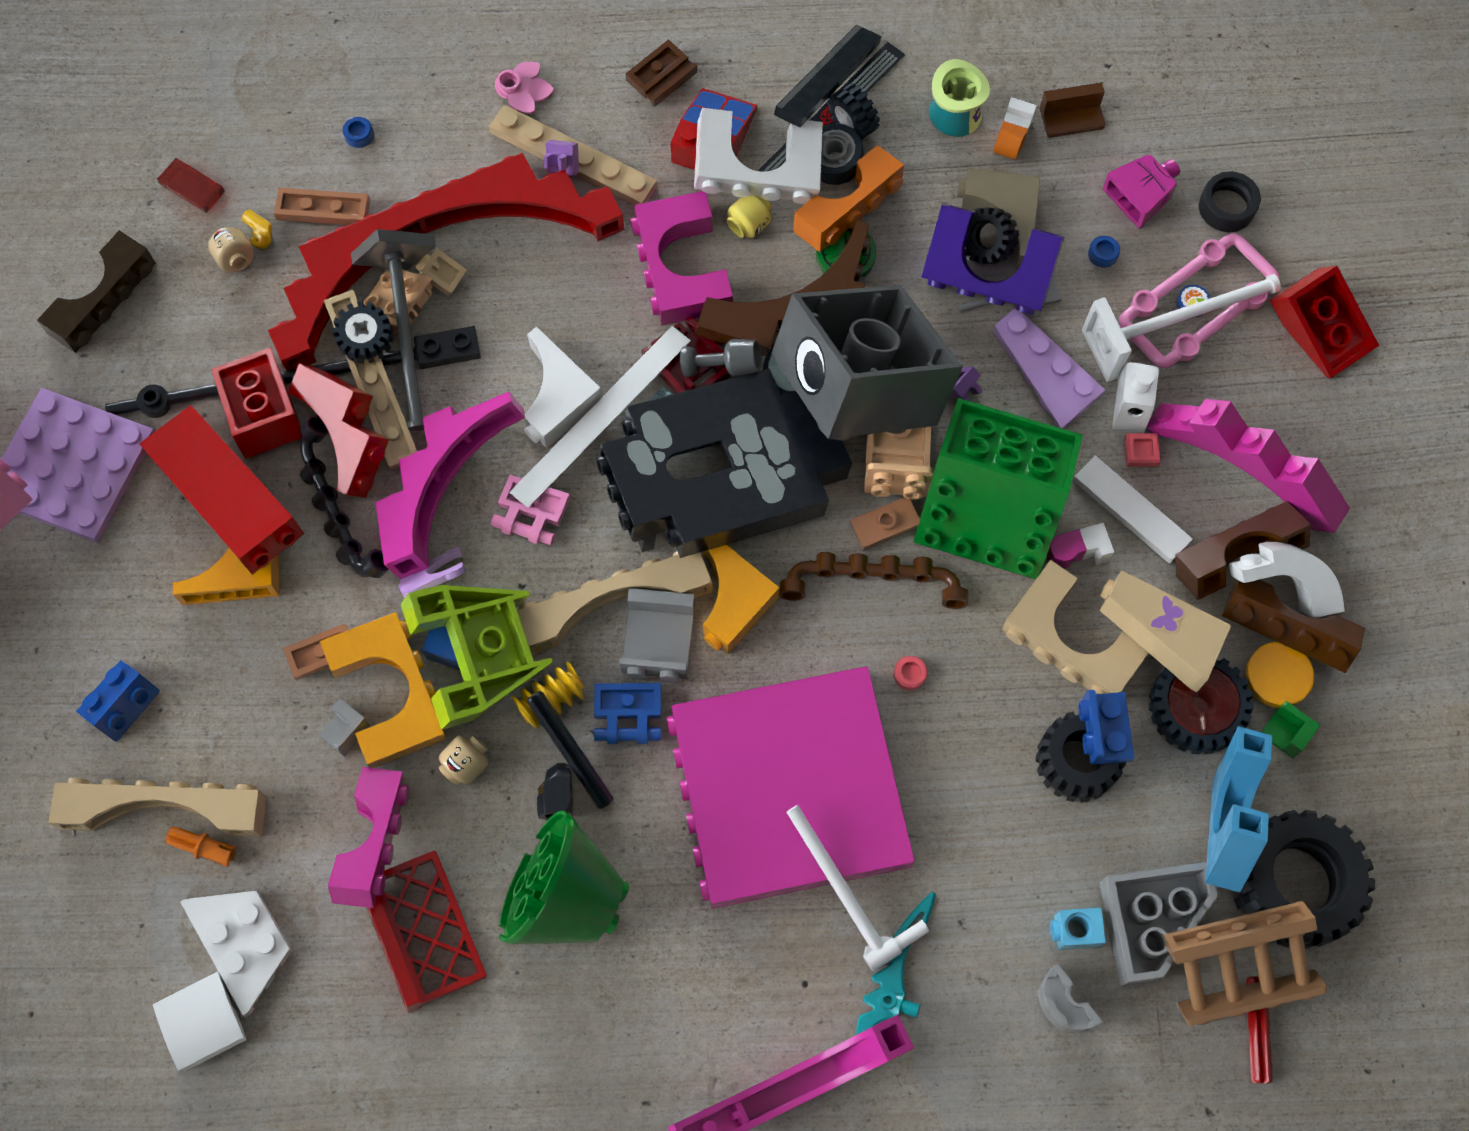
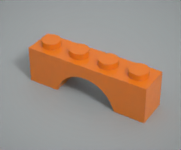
M875 146L857 161L855 182L858 189L852 194L838 199H828L815 195L794 212L793 232L819 252L828 245H834L841 237V234L847 229L854 227L857 220L861 221L862 217L870 210H876L882 203V200L889 194H895L901 188L904 164L880 146Z

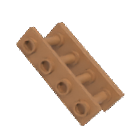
M1303 901L1164 934L1166 948L1175 964H1184L1190 999L1179 1001L1178 1006L1187 1025H1205L1212 1020L1229 1016L1238 1017L1246 1012L1262 1008H1275L1283 1003L1300 999L1309 1000L1316 995L1327 993L1326 984L1316 970H1309L1303 935L1316 931L1317 925L1315 916ZM1288 937L1295 974L1274 978L1268 943ZM1253 946L1260 982L1239 987L1233 952L1237 949ZM1218 954L1225 990L1204 995L1198 960Z

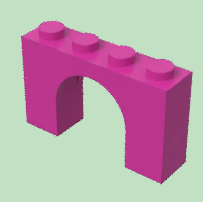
M700 191L634 205L635 217L630 218L633 235L640 236L641 243L637 244L640 262L646 261L648 270L643 271L646 288L653 289L654 297H650L653 316L659 315L661 326L685 321L689 316H692L694 319L699 318L706 297L733 302V294L726 269L697 276H681L668 270L660 259L663 251L672 242L681 238L713 232L712 214L705 192Z

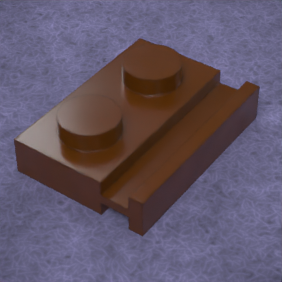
M668 39L625 73L626 81L643 97L648 98L655 107L694 76L698 69L697 65L691 63L688 60V56Z

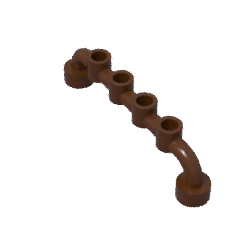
M820 552L816 555V561H801L794 565L788 572L787 579L781 580L779 585V596L782 599L797 601L805 597L806 583L800 580V577L807 573H814L824 578L833 577L834 575H848L853 579H864L867 576L881 577L887 581H895L899 578H913L917 582H929L933 579L942 580L948 585L947 588L942 590V605L944 607L961 609L968 606V590L961 587L960 580L956 574L946 568L933 567V560L929 557L915 558L912 566L900 565V558L895 555L883 556L881 564L868 563V556L865 554H851L849 562H836V555L834 553Z

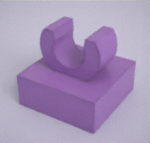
M556 140L546 142L544 168L547 169V173H557L561 170H566L568 175L574 176L578 174V143Z
M973 366L962 368L949 399L960 398L972 402L967 397V391L970 390L973 395L982 392L980 385L975 383L981 375Z

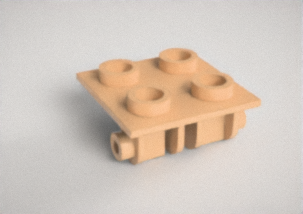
M387 268L363 303L365 306H367L368 302L373 303L375 308L379 306L384 314L387 315L393 333L398 335L390 270ZM402 270L409 323L411 325L413 322L411 318L415 319L418 316L416 311H421L423 309L422 306L433 294L431 291L433 286L430 283L432 278Z

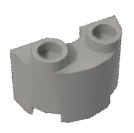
M1056 964L1042 978L1041 985L1037 991L1039 1005L1045 1018L1056 1028L1066 1033L1085 1032L1103 1023L1088 1002L1079 1004L1071 998L1070 989L1074 983L1061 966Z

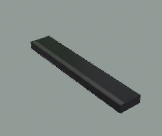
M856 24L776 105L774 115L801 128L879 46L882 36Z

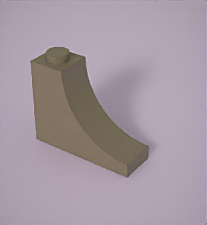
M968 168L966 179L959 180L957 197L963 198L961 208L974 212L975 209L984 207L999 208L1012 215L1010 220H1015L1017 223L1013 229L1019 230V236H1014V240L1018 241V245L1012 246L1015 255V270H1018L1022 264L1031 231L1035 228L1040 177Z

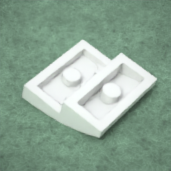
M219 972L153 1004L164 1040L180 1074L246 1041L238 1011L231 1004L225 982Z

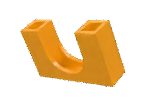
M396 612L320 641L334 678L369 665L386 664L401 671L409 682L407 702L396 716L355 733L365 761L370 768H376L446 740L431 702V698L435 694L430 679L423 681L419 670L425 668L418 649L411 651L407 640L413 638V636L409 633L406 620L399 621Z

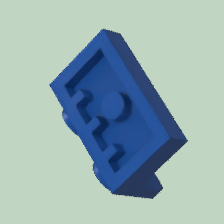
M1087 690L1082 700L1078 703L1079 718L1081 721H1085L1087 734H1083L1084 753L1090 754L1091 764L1132 762L1135 757L1125 692L1096 694L1095 690Z

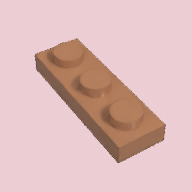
M278 188L274 216L276 220L350 225L368 215L370 198L368 194Z

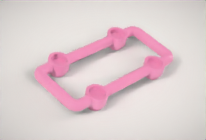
M1230 233L1219 241L1210 239L1202 244L1199 254L1195 259L1152 291H1138L1133 297L1131 306L1120 315L1118 320L1119 326L1124 328L1133 325L1131 321L1136 317L1144 318L1151 316L1161 298L1204 266L1215 267L1219 265L1226 250L1232 245L1265 277L1275 274L1279 278V273L1240 234ZM1251 282V283H1248L1246 286H1249V285H1252V284H1255V283H1258V282ZM1268 292L1234 303L1193 335L1186 333L1178 336L1173 345V350L1165 356L1143 334L1130 338V340L1157 367L1169 368L1179 360L1190 361L1197 355L1201 343L1243 311L1261 308L1268 297Z

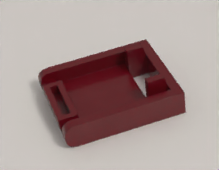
M692 316L685 319L686 325L691 330L689 333L681 322L674 326L675 329L691 340L686 346L693 347L698 355L723 353L722 349L713 340L695 335L698 322ZM662 334L660 337H658V338L655 339L653 342H651V347H652L664 334ZM648 347L641 350L642 355L649 350ZM681 351L658 374L675 394L694 389L695 385L693 382L712 368L716 373L698 387L724 381L732 376L728 373L725 365L699 367V371L695 376L685 378L680 363Z

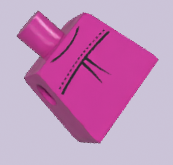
M1145 155L1110 171L1107 174L1102 189L1140 229L1171 199L1177 186L1173 178L1180 174V168L1172 159L1160 165L1152 155Z

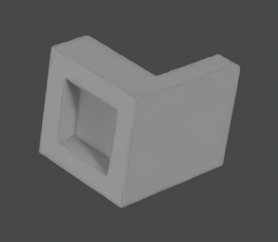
M339 698L331 707L336 716L321 731L320 737L345 757L358 742L355 733L371 726L363 716Z

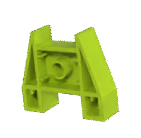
M438 585L410 592L400 605L410 635L446 626L464 680L462 683L440 688L431 698L441 730L475 720L539 675L553 662L552 658L537 662L533 660L516 609L530 596L529 591Z

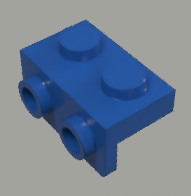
M120 660L115 667L107 672L105 678L96 689L85 697L82 705L76 712L116 742L158 695L160 690L140 673Z

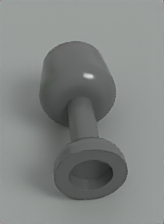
M731 339L727 342L723 353L698 355L693 347L683 346L680 353L682 373L685 378H690L698 373L699 367L725 365L728 373L735 377L759 372L762 363L760 345L757 340Z

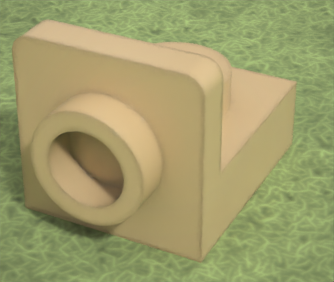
M438 248L431 255L426 254L415 266L419 270L418 274L431 277L430 283L447 296L453 292L467 269Z

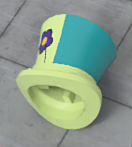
M960 59L948 60L939 66L932 81L933 100L929 105L928 111L932 124L939 131L949 136L963 137L971 134L979 127L982 120L981 106L987 101L990 94V85L985 75L973 64Z

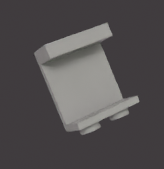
M629 588L627 599L629 611L623 658L620 657L619 663L621 673H626L627 677L633 679H645L646 675L659 676V679L665 682H678L679 678L687 679L695 609L694 594Z

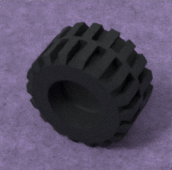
M1074 711L1066 713L1063 719L1061 717L1057 718L1049 726L1038 744L1037 749L1039 751L1036 754V762L1039 763L1037 768L1039 776L1044 775L1046 778L1043 784L1047 789L1052 785L1056 789L1053 793L1056 796L1060 797L1062 794L1067 795L1066 800L1071 802L1080 798L1082 803L1088 802L1093 797L1096 800L1105 792H1108L1121 777L1122 769L1126 766V762L1098 764V769L1091 773H1082L1071 768L1064 758L1063 746L1071 741L1083 742V734H1087L1085 721H1081L1079 714L1075 715Z

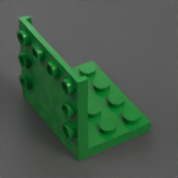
M958 398L938 456L913 543L1036 580L1042 570L1070 492L1083 435Z

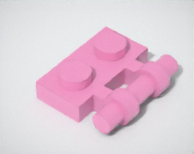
M509 475L498 501L499 507L507 509L508 512L506 517L494 514L491 526L501 529V532L512 536L514 533L528 538V541L539 545L541 542L551 546L554 542L555 534L545 531V526L549 523L559 527L570 501V495L548 487L527 508L509 493L523 478ZM520 514L534 518L533 525L530 526L518 522Z

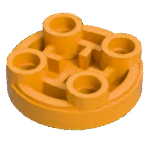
M1279 642L1267 643L1259 647L1247 661L1245 677L1249 684L1246 687L1247 690L1252 689L1253 697L1267 706L1279 708L1285 701L1295 706L1305 699L1312 690L1314 669L1307 655Z

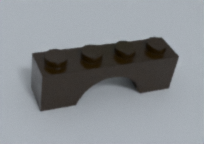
M120 230L99 251L104 262L105 271L102 281L97 288L88 295L77 299L57 297L37 319V322L49 336L74 353L90 341L92 334L102 323L110 319L112 312L122 301L129 298L133 289L143 278H146L151 273L156 264L146 247Z

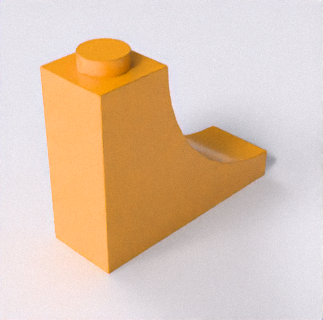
M724 545L702 552L713 566L719 585L714 608L703 623V634L705 635L704 640L717 651L722 649L729 654L779 598V587L729 546Z
M228 548L221 559L205 572L187 580L173 582V596L182 605L279 596V554L268 565L252 575Z

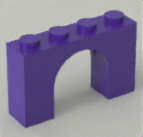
M942 204L921 276L922 278L929 279L927 284L941 289H945L946 285L957 287L958 294L968 297H975L976 293L987 296V302L1004 306L1005 301L1017 304L1016 310L1028 314H1034L1035 310L1041 311L1044 307L1064 236L1035 228L1032 229L1025 255L1018 271L1006 280H985L972 271L965 254L966 242L975 212Z

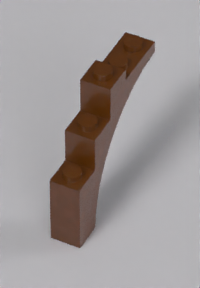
M857 220L837 261L821 277L793 293L865 288V284L858 282L863 269V264L859 263L861 253H866L871 236L866 235L869 224ZM792 293L781 298L760 302H728L706 297L695 335L723 344H727L731 339L757 340L760 345L761 355L766 357L770 348H774Z

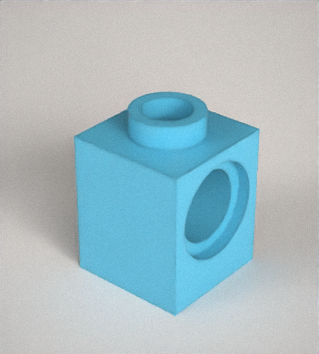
M1102 909L1059 910L1054 915V920L1050 921L1052 941H1057L1058 950L1099 948L1104 945L1106 939ZM1069 921H1077L1083 926L1084 935L1082 938L1071 935L1068 929Z

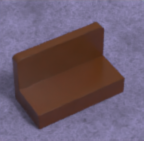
M1102 82L1044 91L1039 109L1047 137L1052 138L1104 129L1105 120L1100 106L1105 93Z

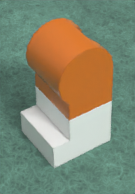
M1011 97L993 153L1013 160L1017 159L1031 127L1037 105Z

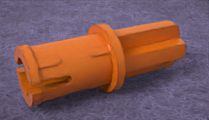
M171 827L165 839L166 844L193 853V858L195 859L201 857L217 862L225 867H229L236 853V846L210 838L209 834L205 832L199 835L179 827Z

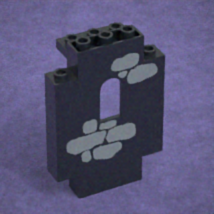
M770 368L627 406L626 419L622 421L625 437L601 443L600 456L596 458L600 475H606L609 482L607 484L609 498L612 503L617 502L619 507L618 518L622 530H628L631 540L633 542L638 541L642 552L654 549L656 535L666 531L671 548L676 547L680 558L824 516L829 499L823 486L847 479L852 466V461L842 440L828 439L821 432L818 423L795 390L781 394ZM720 443L731 465V468L688 480L675 479L666 469V463L674 456Z

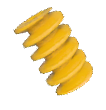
M566 661L567 672L560 667L555 668L556 679H553L548 674L543 675L544 687L537 681L532 682L533 693L522 688L520 690L521 701L514 695L510 696L527 724H531L536 729L540 728L538 718L527 703V699L538 691L544 693L559 715L562 714V702L570 708L574 706L573 695H576L582 701L585 700L583 690L585 688L568 661Z

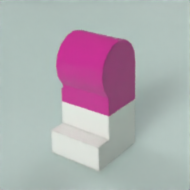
M1104 523L1056 536L1052 540L1047 553L1048 562L1052 560L1063 569L1070 567L1073 562L1094 557L1096 565L1109 562L1114 550Z

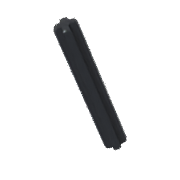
M538 691L527 699L528 705L599 809L608 806L614 800L613 796L544 693Z

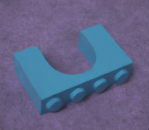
M1238 726L1213 777L1205 879L1207 884L1241 892L1268 842L1269 814L1251 809L1259 783L1271 762L1272 735Z

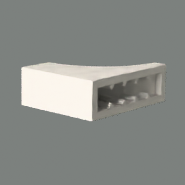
M535 327L527 336L530 348L537 355L543 366V382L535 402L525 413L524 422L526 428L524 431L534 443L537 444L540 441L548 449L571 429L602 398L600 387L540 329Z

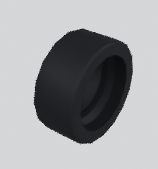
M1234 171L1221 172L1213 176L1203 189L1198 204L1200 215L1206 224L1215 230L1223 232L1240 231L1251 223L1259 209L1261 202L1260 190L1255 182L1245 174ZM1219 190L1236 192L1242 196L1247 208L1240 214L1226 213L1215 205L1212 199L1213 194Z

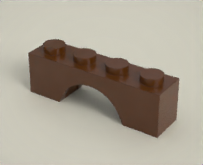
M1286 501L1175 554L1176 576L1195 598L1200 600L1226 587V569L1229 563L1243 555L1260 553L1259 543L1280 542L1293 545L1302 550L1309 547L1311 524Z
M1237 580L1227 597L1222 613L1223 617L1343 673L1347 672L1360 652L1365 632L1364 627L1336 614L1319 619L1294 611L1279 599L1273 585L1262 580L1247 583Z

